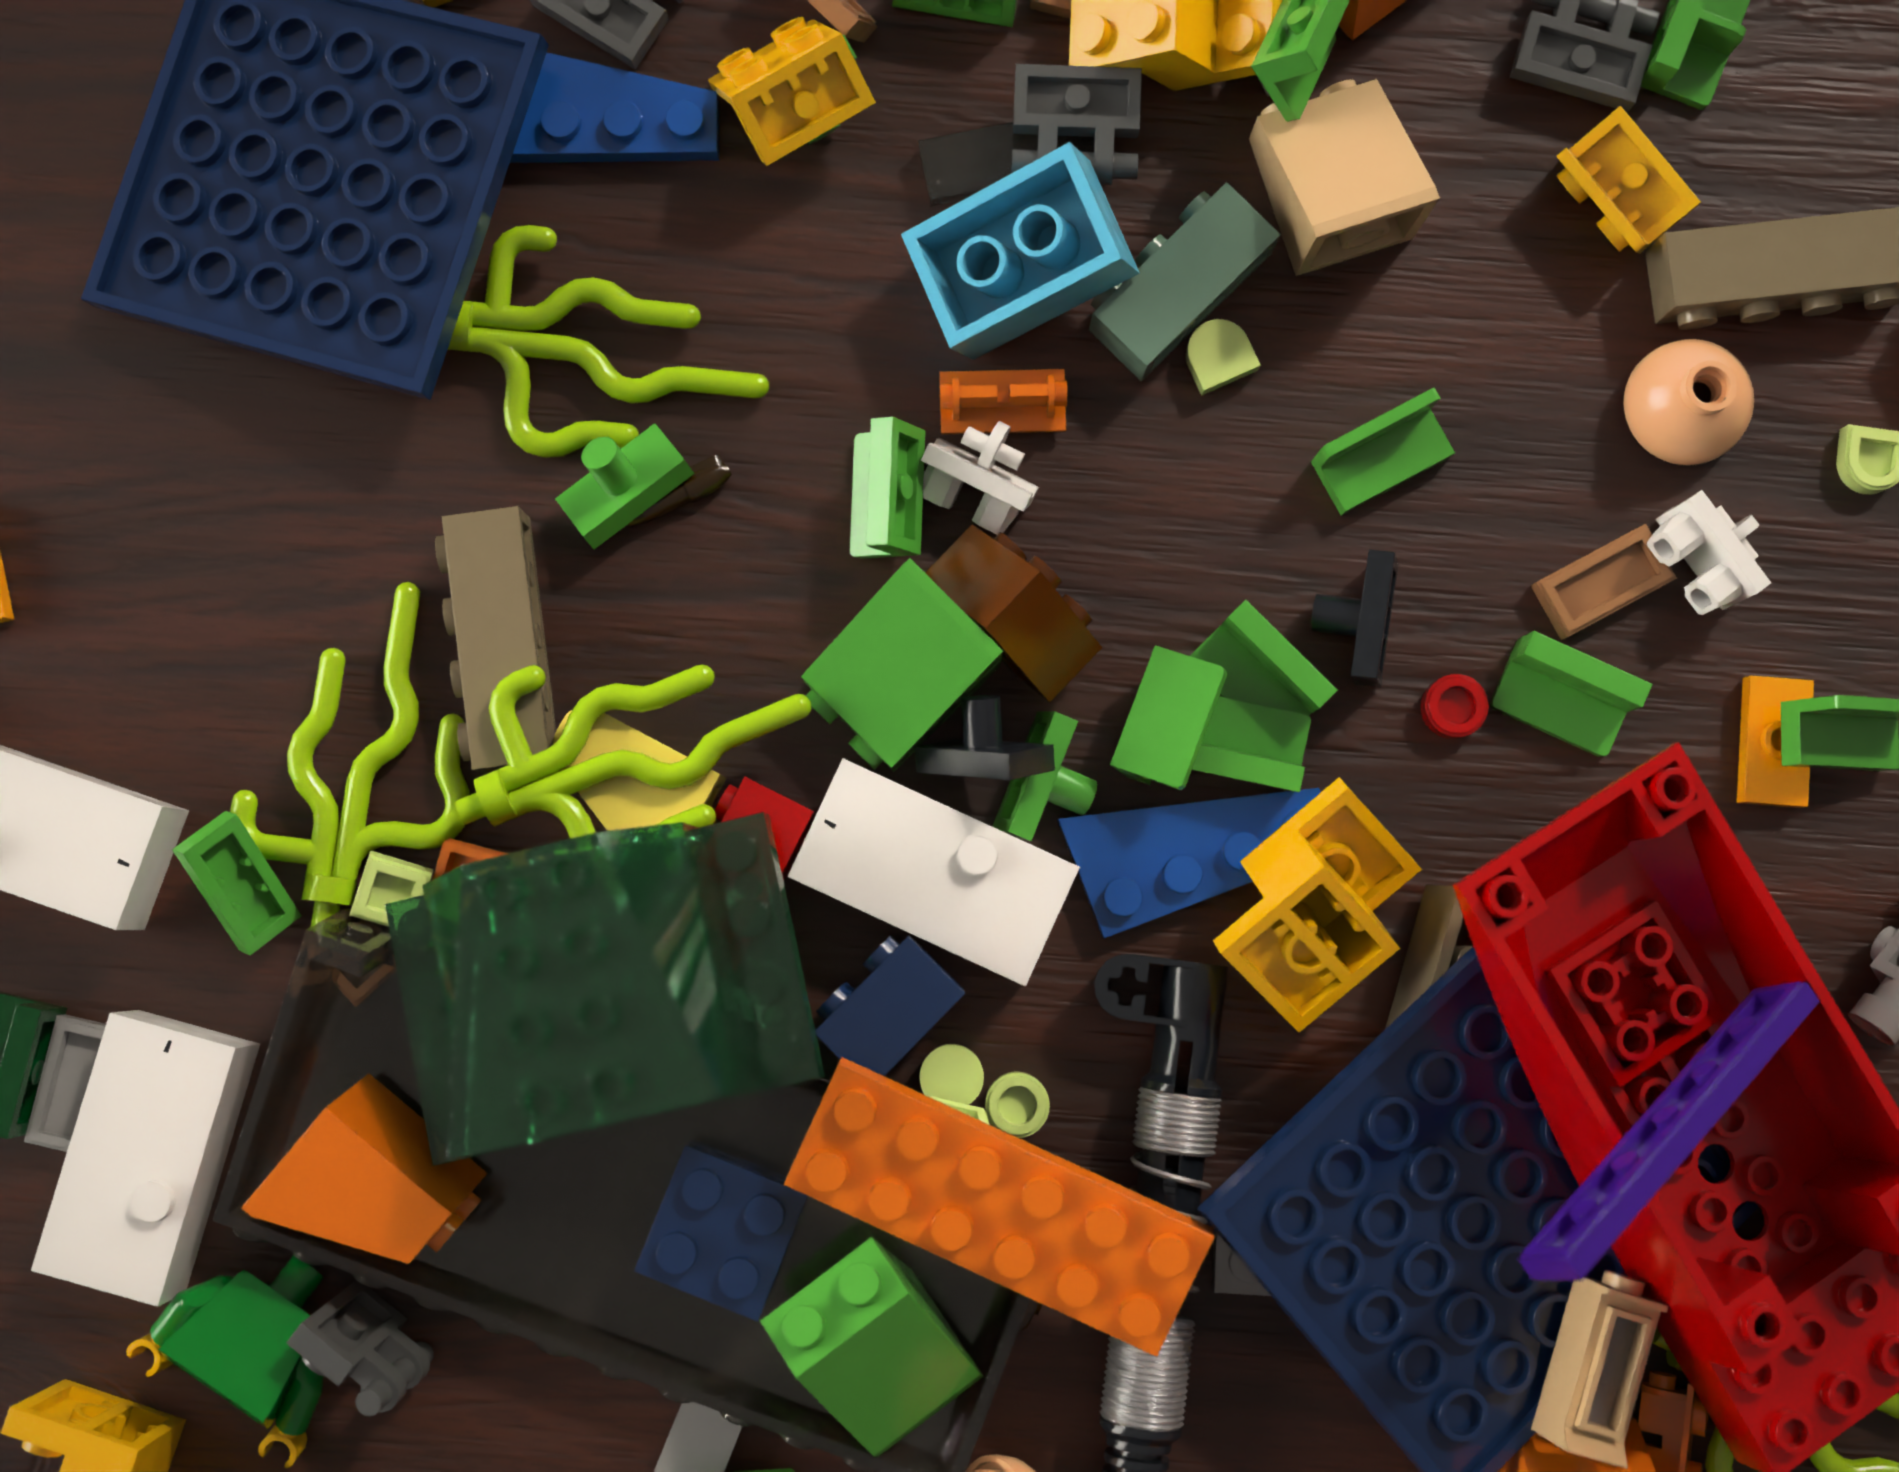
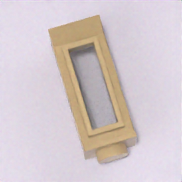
M1605 1270L1602 1281L1586 1276L1581 1281L1573 1280L1531 1430L1569 1453L1628 1469L1624 1441L1661 1311L1667 1313L1668 1306L1642 1295L1646 1283L1620 1273Z

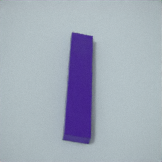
M1793 982L1754 988L1523 1250L1518 1261L1532 1280L1581 1281L1820 1002L1807 982Z

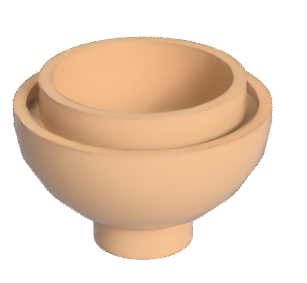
M1699 339L1671 342L1650 352L1632 371L1624 392V413L1629 429L1635 439L1655 457L1678 465L1703 464L1728 452L1736 445L1746 431L1754 409L1752 382L1741 362L1725 348ZM1694 383H1704L1709 387L1711 391L1709 403L1702 402L1696 397L1693 391Z

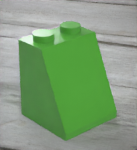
M909 558L801 677L811 689L805 696L811 701L812 708L829 725L839 717L856 734L848 742L856 753L874 770L884 762L894 772L915 752V747L921 746L961 706V698L971 696L1001 667L1003 650Z
M872 1237L760 1321L795 1378L876 1458L984 1377L912 1269Z

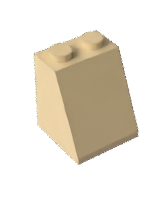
M1377 79L1356 85L1355 80H1344L1327 87L1320 93V97L1308 101L1301 118L1287 122L1275 103L1264 108L1261 111V115L1256 118L1249 141L1296 276L1412 240L1440 199L1434 182Z

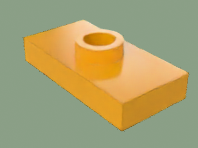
M1752 675L1743 678L1737 803L1793 808L1808 807L1810 767L1782 766L1781 702L1813 698L1814 680Z

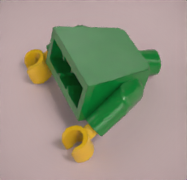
M292 1256L270 1286L246 1270L239 1272L235 1277L219 1275L175 1295L151 1326L150 1333L135 1340L128 1346L126 1350L127 1356L131 1359L149 1348L154 1355V1364L145 1373L147 1377H151L175 1364L267 1430L275 1421L276 1425L260 1443L258 1453L264 1458L275 1441L283 1442L290 1451L289 1459L284 1466L289 1468L306 1448L307 1435L305 1431L321 1398L324 1376L310 1370L304 1363L302 1356L290 1347L287 1341L299 1325L311 1316L301 1308L324 1277L306 1262Z

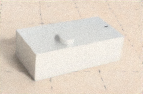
M0 745V890L113 930H145L174 852L172 849L177 845L189 810Z
M842 758L787 877L1026 987L1080 867Z
M142 1010L109 1013L31 1271L157 1307L171 1301L178 1292L187 1289L260 1043Z

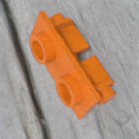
M1065 369L940 372L941 434H964L968 426L984 434L991 433L998 421L1011 426L1009 433L1066 432L1067 381H1065Z
M1650 1371L1649 1382L1641 1383L1642 1393L1638 1425L1641 1431L1663 1436L1662 1446L1646 1443L1656 1472H1702L1703 1463L1691 1461L1693 1435L1706 1436L1708 1412L1690 1382L1687 1389L1676 1387V1375L1661 1371Z

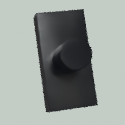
M1369 549L1362 599L1316 594L1311 623L1312 631L1356 636L1351 677L1356 685L1381 688L1399 566L1395 552Z
M977 695L961 698L963 738L915 747L917 773L1014 780L1055 770L1054 744L1003 741L1000 696Z

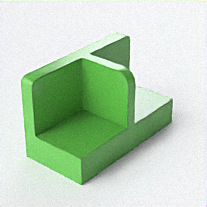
M1669 0L1652 42V48L1640 87L1696 109L1704 110L1712 101L1729 55L1744 38L1746 28L1741 23L1750 0Z

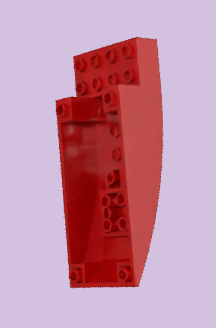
M1678 742L1670 745L1453 884V888L1504 1026L1541 1110L1579 1187L1754 988L1793 982H1807L1820 1002L1611 1245L1627 1276L1646 1283L1642 1295L1668 1306L1667 1313L1661 1311L1657 1328L1736 1461L1760 1472H1790L1899 1392V1108ZM1712 1144L1723 1147L1730 1159V1169L1727 1176L1717 1183L1706 1181L1698 1168V1159L1701 1152ZM1746 1201L1756 1203L1764 1215V1226L1761 1233L1751 1240L1740 1238L1732 1225L1735 1209Z

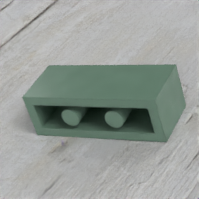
M1227 182L1212 197L1206 191H1203L1194 198L1179 216V220L1183 225L1168 240L1162 234H1159L1147 244L1135 259V263L1139 266L1140 274L1095 296L1091 302V306L1095 311L1092 313L1089 331L1141 382L1272 254L1281 234Z

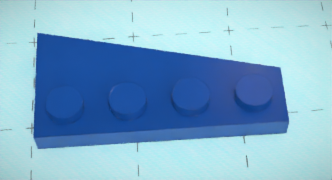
M547 52L510 163L719 161V97L716 91Z
M1319 788L1302 789L1300 792H1277L1060 818L1057 821L1073 863L1080 867L1077 873L1102 938H1107L1253 882L1240 861L1319 795L1321 791Z

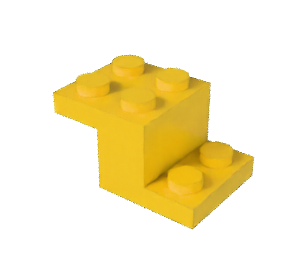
M1071 0L1069 66L1142 68L1143 74L1173 91L1256 75L1251 65L1282 0Z
M1339 777L1240 861L1264 898L1216 937L1213 942L1220 954L1300 1033L1400 949L1373 913V910L1422 869Z
M64 1379L11 1406L1 1434L23 1441L21 1447L25 1451L37 1456L55 1458L65 1455L59 1472H168L186 1419Z

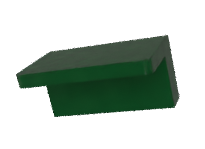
M0 992V1138L10 1139L26 1135L56 1016L65 1015L67 1007Z

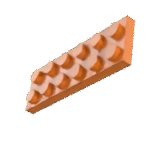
M841 1057L783 1184L1156 1357L1215 1238L1213 1227Z

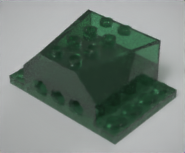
M767 813L753 814L700 828L684 822L595 832L461 865L422 885L424 895L385 904L433 1166L825 1077L770 816Z

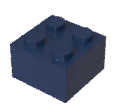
M911 935L901 944L893 936L888 937L862 964L871 974L855 990L849 983H843L816 1010V1013L824 1022L813 1033L839 1059L843 1057L882 1076H885L966 993L965 989Z
M693 1139L684 1146L634 1271L758 1322L809 1196L783 1185L787 1178L784 1175Z

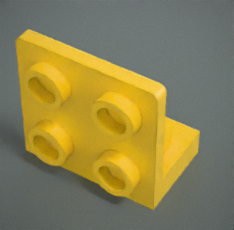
M798 17L782 24L771 33L773 42L752 53L750 48H744L730 54L717 64L720 73L708 79L713 91H716L717 95L732 105L761 162L766 166L876 103L842 33L814 19L806 22L804 17Z

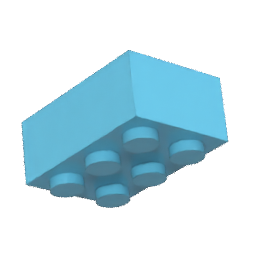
M1071 142L1066 143L901 234L950 349L973 360L1140 274L1091 161Z

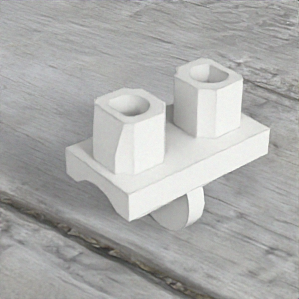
M1001 421L997 422L990 436L970 426L966 429L961 443L980 452V457L941 438H937L934 444L931 442L928 444L921 459L922 462L928 464L924 473L923 498L940 507L950 509L965 482L985 492L972 521L997 535L999 532L1004 533L1020 510L1024 512L1031 505L1039 487L994 465L998 461L1017 471L1025 456L1024 453L1004 444L1011 426Z
M1703 490L1655 519L1660 527L1648 539L1647 546L1657 560L1668 567L1683 558L1697 575V578L1684 587L1685 597L1697 614L1704 615L1719 607L1725 610L1758 594L1771 584L1755 561L1759 555L1745 538L1759 526L1753 515H1749L1734 523L1723 507L1720 505L1715 508Z

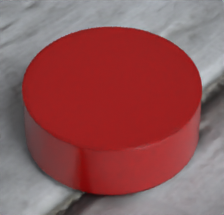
M1450 674L1430 684L1422 696V718L1426 726L1433 733L1443 738L1457 739L1474 733L1483 725L1488 715L1489 703L1485 690L1476 680L1466 675Z

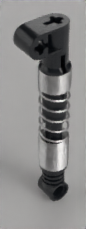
M1136 954L1117 955L1102 965L1094 982L1095 995L1101 1007L1110 1015L1124 1020L1156 1024L1150 1072L1141 1078L1140 1088L1138 1089L1140 1091L1138 1095L1140 1100L1136 1102L1139 1107L1136 1108L1138 1113L1135 1115L1137 1120L1134 1123L1137 1126L1133 1128L1136 1133L1133 1134L1135 1139L1132 1143L1140 1147L1141 1150L1130 1158L1134 1166L1138 1168L1136 1186H1132L1130 1190L1206 1224L1208 1221L1204 1217L1199 1216L1197 1208L1200 1206L1202 1190L1212 1188L1209 1183L1203 1182L1205 1159L1215 1155L1216 1152L1213 1149L1217 1147L1214 1143L1217 1141L1215 1136L1218 1132L1216 1129L1219 1128L1216 1123L1220 1121L1218 1119L1220 1115L1218 1110L1221 1108L1219 1103L1222 1102L1220 1099L1222 1089L1215 1081L1228 967ZM1150 963L1164 965L1158 1015L1144 1014L1146 994L1134 995L1130 1005L1120 1003V993L1110 990V979L1121 977L1124 967H1131L1136 969V980L1147 983ZM1180 1040L1192 1042L1187 1090L1175 1089ZM1166 1156H1179L1178 1166L1166 1164ZM1191 1286L1188 1292L1197 1293L1200 1290L1197 1286ZM1177 1314L1157 1357L1113 1336L1108 1338L1111 1343L1107 1345L1110 1348L1107 1351L1109 1356L1105 1358L1108 1361L1105 1364L1107 1370L1104 1371L1107 1376L1103 1378L1105 1380L1103 1384L1105 1389L1102 1391L1104 1396L1101 1398L1103 1403L1100 1404L1102 1410L1099 1411L1101 1414L1099 1424L1106 1432L1105 1442L1111 1447H1107L1104 1450L1103 1458L1108 1464L1102 1466V1472H1164L1169 1469L1170 1459L1165 1455L1171 1452L1172 1443L1181 1437L1182 1426L1184 1425L1182 1420L1185 1418L1182 1414L1186 1412L1183 1407L1186 1406L1184 1401L1187 1399L1185 1394L1188 1392L1186 1387L1189 1385L1187 1383L1189 1379L1187 1374L1190 1372L1188 1367L1191 1365L1189 1360L1192 1358L1189 1354L1193 1352L1190 1347L1194 1345L1191 1342L1194 1339L1192 1333L1195 1332L1192 1327L1196 1325L1189 1317Z

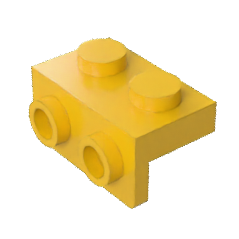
M1621 105L1570 149L1566 147L1556 156L1565 166L1556 175L1557 178L1579 204L1588 197L1594 201L1605 215L1596 225L1619 252L1627 245H1630L1636 253L1640 254L1702 203Z

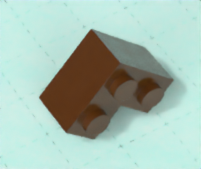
M971 524L925 573L1003 650L1002 661L1019 680L1050 703L1103 648L1086 628L1093 620L1086 610L1069 595L1065 594L1061 597L1056 588L1062 581L1043 560L1034 555L1027 562V557L1023 551L1005 534L999 532L993 539Z

